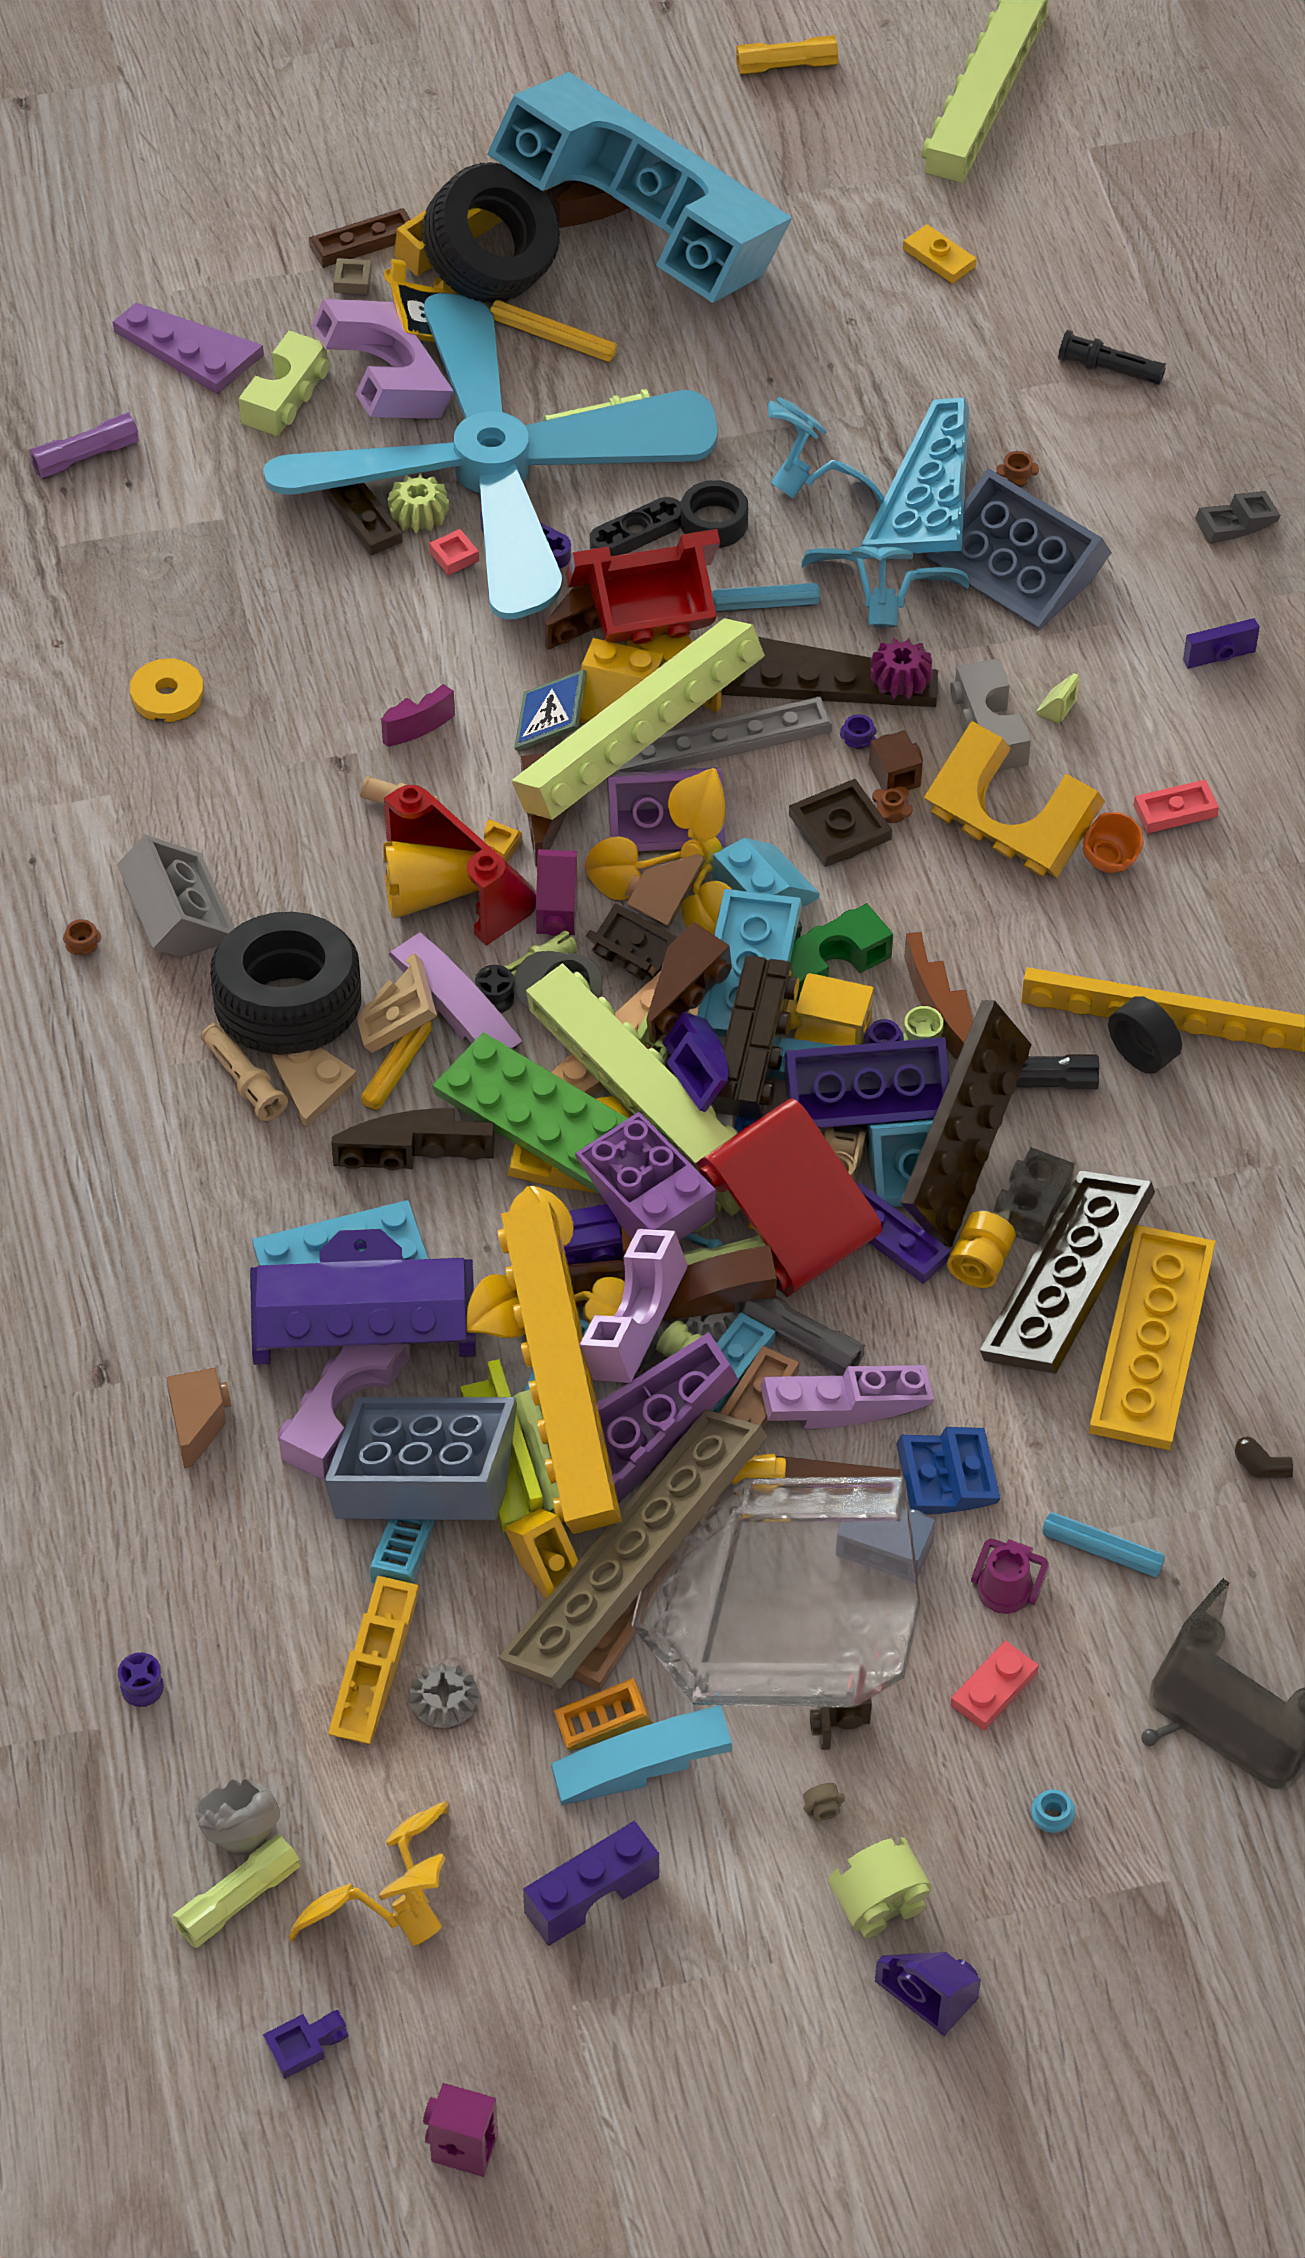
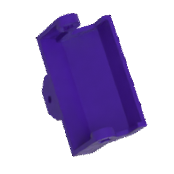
M382 1229L339 1230L319 1251L320 1263L258 1265V1267H250L253 1365L270 1364L271 1349L458 1342L459 1357L476 1356V1334L466 1332V1313L469 1300L474 1291L472 1259L404 1260L402 1248Z

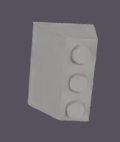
M144 835L117 864L123 878V884L134 903L136 915L140 918L146 931L147 941L156 951L184 957L218 946L229 932L234 929L201 853Z

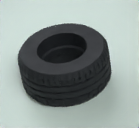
M476 163L456 173L430 201L422 224L424 249L435 272L454 291L465 295L469 299L474 298L475 301L480 300L486 303H494L496 300L508 301L528 290L547 272L554 262L553 260L556 258V252L560 244L558 216L546 192L540 190L501 163ZM468 209L487 210L504 221L514 240L513 257H500L491 254L476 242L468 225Z
M294 911L274 912L257 916L243 922L229 932L217 946L211 959V986L217 1020L231 1037L246 1047L278 1055L316 1050L331 1043L343 1034L358 1015L361 1006V976L358 952L354 943H352V940L345 932L321 917ZM282 978L308 980V982L286 988L264 985Z

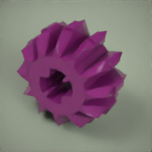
M894 637L890 644L880 643L877 652H873L870 662L872 684L878 685L880 694L891 692L893 700L898 695H904L909 700L913 692L923 694L926 685H929L930 680H932L933 660L931 653L925 652L923 643L912 645L910 638L905 642H899Z

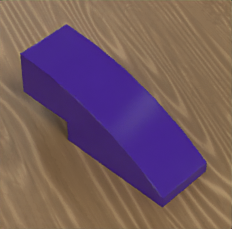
M682 1012L673 1025L671 1032L662 1041L671 1055L666 1063L699 1111L706 1112L727 1082V1059L723 1047L707 1019Z

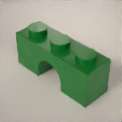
M868 903L856 909H849L838 918L823 926H816L809 930L807 934L795 939L790 963L792 964L794 977H799L797 1003L808 973L828 977L829 966L825 963L826 961L832 959L845 960L852 964L860 974L892 957L893 933Z

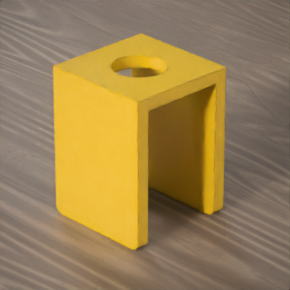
M808 973L795 1010V1014L801 1017L803 1026L796 1029L794 1039L839 1046L864 1044L865 1032L869 1028L872 1019L874 987Z

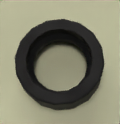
M707 480L693 485L685 492L681 500V529L684 534L717 529L720 540L718 548L735 544L744 536L748 528V499L741 489L725 481ZM707 506H720L729 509L735 515L723 522H707L699 519L694 513Z
M1134 996L1109 1016L1108 1029L1116 1049L1136 1069L1144 1073L1156 1074L1181 1054L1182 1040L1179 1030L1168 1013L1153 1000L1144 996Z

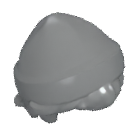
M248 1778L243 1779L241 1784L237 1780H230L223 1789L215 1788L196 1803L195 1808L196 1818L199 1821L198 1825L207 1841L216 1843L226 1851L237 1855L251 1854L267 1842L275 1824L280 1818L278 1803L272 1792L262 1784H254Z

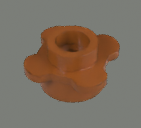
M1023 451L1008 453L1004 458V464H1000L996 468L997 474L1006 477L1008 481L1018 487L1025 486L1027 479L1037 475L1039 472V466L1033 463L1031 456Z
M900 786L885 791L877 789L872 794V800L877 803V809L887 823H898L913 813V806L908 803L907 799L909 791L905 787Z

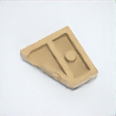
M415 953L405 960L410 967L394 984L388 980L379 990L377 997L369 1002L357 1015L363 1046L371 1053L437 1017L423 960Z
M321 1047L301 1053L273 1054L271 1056L272 1065L278 1077L282 1079L285 1091L299 1113L301 1123L306 1127L357 1081L356 1070Z

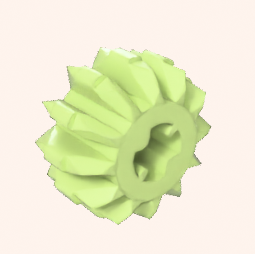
M420 473L417 478L412 479L406 475L403 482H394V487L389 492L388 508H390V517L396 524L401 526L402 531L413 528L417 535L420 529H426L431 532L434 525H443V520L448 515L449 500L447 499V491L444 484H438L435 476L424 479Z

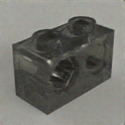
M1030 1147L1024 1161L1018 1159L1014 1164L1009 1180L1012 1184L1008 1191L1001 1190L994 1212L999 1213V1216L1007 1220L1014 1227L1016 1237L1039 1245L1073 1184L1075 1163Z

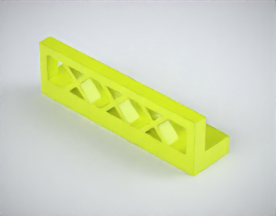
M500 1360L487 1362L488 1380L460 1386L461 1397H511ZM517 1414L515 1416L507 1488L498 1514L502 1532H506L504 1527L538 1508L543 1509V1496Z

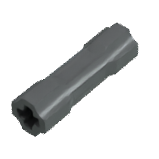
M777 1296L775 1298L747 1301L744 1307V1314L773 1329L776 1336L813 1355L821 1364L841 1375H844L847 1366H859L865 1354V1345L841 1331L831 1330L794 1310L786 1301Z

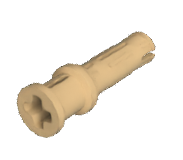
M220 1023L208 1025L201 1033V1040L211 1049L216 1058L235 1079L239 1095L253 1104L256 1116L261 1121H270L283 1113L288 1104V1097L282 1091H278L270 1083V1075L264 1069L256 1068Z

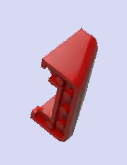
M413 784L404 785L384 797L387 841L477 851L468 860L467 875L471 882L479 888L480 901L476 903V914L480 917L474 924V935L486 946L528 918L535 911L536 890L426 789Z
M791 1098L783 1102L695 1163L699 1168L698 1172L716 1191L723 1193L728 1190L763 1243L766 1246L770 1245L777 1278L776 1289L782 1291L786 1298L882 1233V1225L876 1212L808 1112L795 1099Z

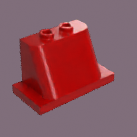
M718 530L682 534L677 546L616 556L610 555L609 546L572 552L566 571L568 588L583 585L590 586L607 642L616 643L632 640L633 644H644L655 639L654 636L668 634L669 638L685 637L691 633V630L712 625L717 617L706 566L711 565L720 545Z

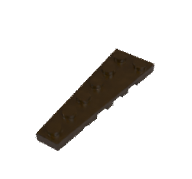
M758 637L765 656L721 690V695L797 700L821 697L822 701L936 707L938 670L933 669L932 680H930L929 685H926L923 694L913 692L909 700L904 695H898L893 700L891 692L880 694L878 685L872 684L870 677L871 657Z

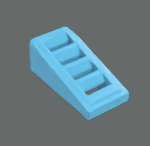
M389 1519L370 1566L371 1582L375 1583L377 1576L414 1584L435 1520ZM400 1522H405L422 1527L420 1530L399 1525ZM396 1534H400L417 1539L415 1542H412L395 1537ZM394 1546L412 1551L408 1554L391 1549ZM388 1558L406 1562V1565H399L387 1561Z

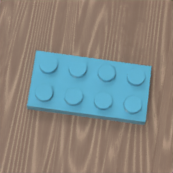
M724 889L714 935L730 946L732 969L722 983H716L705 994L697 1016L707 1019L717 1036L726 1037L745 957L750 955L764 957L767 960L777 959L790 962L802 907L801 898Z
M409 1200L252 1239L258 1265L320 1263L319 1251L339 1230L382 1229L402 1248L404 1260L428 1259Z

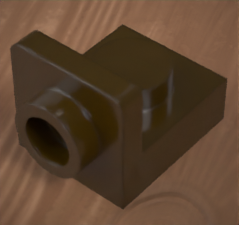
M870 1688L818 1693L817 1709L810 1710V1727L812 1736H820L821 1750L830 1749L831 1727L850 1730L858 1728L863 1724H870L872 1710Z

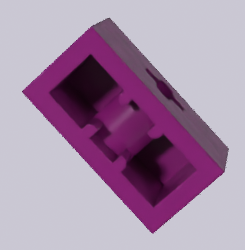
M443 2083L438 2098L430 2097L423 2117V2124L428 2125L425 2143L430 2144L431 2162L484 2177L498 2138L496 2098Z

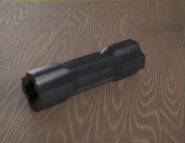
M1097 1054L1028 1056L1016 1087L1098 1089L1099 1056Z

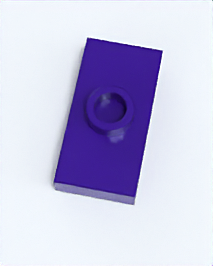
M1248 619L1186 635L1183 661L1187 669L1218 661H1226L1233 657L1256 652L1260 629L1256 619Z

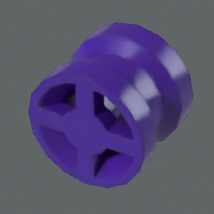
M141 1652L128 1655L121 1661L118 1667V1680L124 1700L136 1707H146L154 1704L161 1697L164 1686L158 1660L150 1654ZM137 1682H148L147 1684L136 1686Z

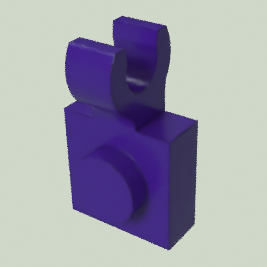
M335 2010L310 2025L304 2014L263 2034V2038L282 2076L286 2079L324 2059L325 2055L321 2046L339 2043L349 2035L345 2029L346 2024L338 2010Z

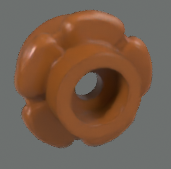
M85 919L71 922L66 927L63 935L66 950L75 955H87L94 952L98 948L97 943L101 941L99 930L96 929L92 922Z

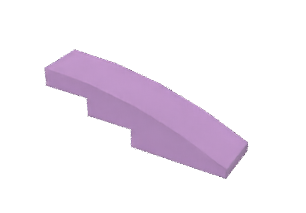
M421 932L389 953V956L402 973L410 967L405 962L410 955L415 953L423 960L436 1014L441 1013L462 1041L467 1038L472 1044L484 1032L512 1050L520 1046L522 1039L496 1007L466 974Z

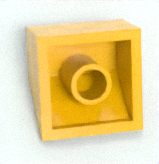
M593 638L581 666V670L584 669L587 675L579 723L586 724L661 667L664 664V654Z

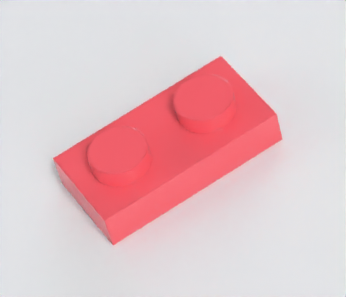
M1206 779L1137 795L1134 798L1133 805L1147 834L1218 817L1219 806Z
M1005 1640L951 1697L950 1706L985 1731L1037 1675L1039 1665Z

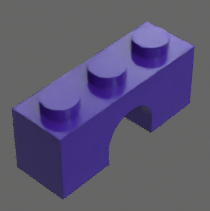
M634 1820L523 1888L524 1913L548 1946L584 1925L588 1910L601 1897L616 1891L621 1899L624 1900L658 1879L660 1853Z

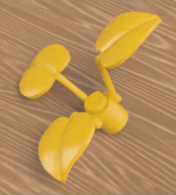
M710 768L697 775L683 779L674 786L669 795L668 807L672 820L678 827L689 829L688 837L692 838L684 843L681 851L637 862L638 850L633 841L619 836L610 837L600 841L590 850L585 861V870L588 878L603 895L613 900H626L629 897L625 895V892L634 875L641 877L640 868L699 854L705 858V863L692 885V890L695 894L683 900L681 913L687 928L693 922H696L714 935L724 889L731 888L720 881H708L701 886L707 873L713 870L711 866L713 864V855L722 850V845L716 836L722 830L725 821L723 787L717 770Z
M527 1186L513 1200L509 1211L549 1201L557 1214L565 1247L570 1242L574 1230L572 1217L568 1209L559 1198L549 1191L536 1186ZM489 1275L476 1286L467 1308L466 1332L484 1333L508 1339L519 1338L526 1334L525 1328L519 1329L513 1305L519 1304L517 1290L511 1291L506 1275ZM614 1277L601 1278L593 1285L592 1293L583 1291L574 1295L575 1302L581 1300L588 1301L583 1308V1315L589 1324L594 1315L614 1316L622 1301L625 1281Z
M448 1801L438 1803L406 1819L385 1840L388 1847L398 1843L407 1869L403 1877L391 1882L378 1895L381 1900L392 1896L404 1894L392 1904L395 1910L393 1914L359 1888H354L352 1883H348L321 1895L310 1903L293 1924L289 1934L290 1941L293 1943L298 1932L303 1928L327 1917L345 1902L354 1899L362 1901L388 1922L392 1929L399 1925L412 1946L426 1941L442 1928V1924L429 1906V1900L423 1893V1889L439 1887V1874L446 1858L443 1853H439L414 1866L408 1846L414 1835L427 1829L441 1814H448L450 1806Z

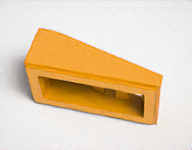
M634 1678L553 1710L568 1751L596 1744L628 1731L653 1724L642 1691ZM630 1702L633 1711L626 1714L623 1703ZM613 1706L617 1718L609 1720L605 1708ZM596 1711L601 1725L593 1727L588 1713ZM577 1716L580 1717L584 1732L579 1734L576 1733L571 1719Z

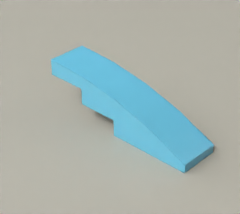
M719 1705L675 1716L628 1731L551 1763V1768L561 1805L646 1787L647 1778L689 1769L690 1760L732 1751V1741L722 1707Z

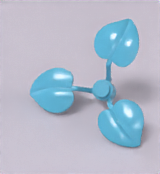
M781 397L776 399L777 402L769 401L767 405L769 418L789 421L793 423L798 432L788 458L770 483L794 499L804 483L811 487L817 478L827 471L834 469L851 475L866 484L874 492L880 505L882 504L884 497L874 482L859 470L839 460H831L809 475L808 471L811 467L798 457L809 435L815 439L818 438V435L812 429L813 426L824 435L827 433V430L820 422L805 413L796 404Z
M862 546L854 547L851 551L838 548H815L807 550L801 561L802 568L815 562L832 559H847L856 562L866 597L865 606L869 607L868 626L889 628L898 626V607H904V598L909 584L913 580L949 581L957 583L967 590L969 589V577L961 570L947 567L921 568L906 572L899 594L895 596V589L886 588V559L905 560L913 558L912 551L896 547L877 549L875 547ZM863 559L879 560V588L873 589V595Z

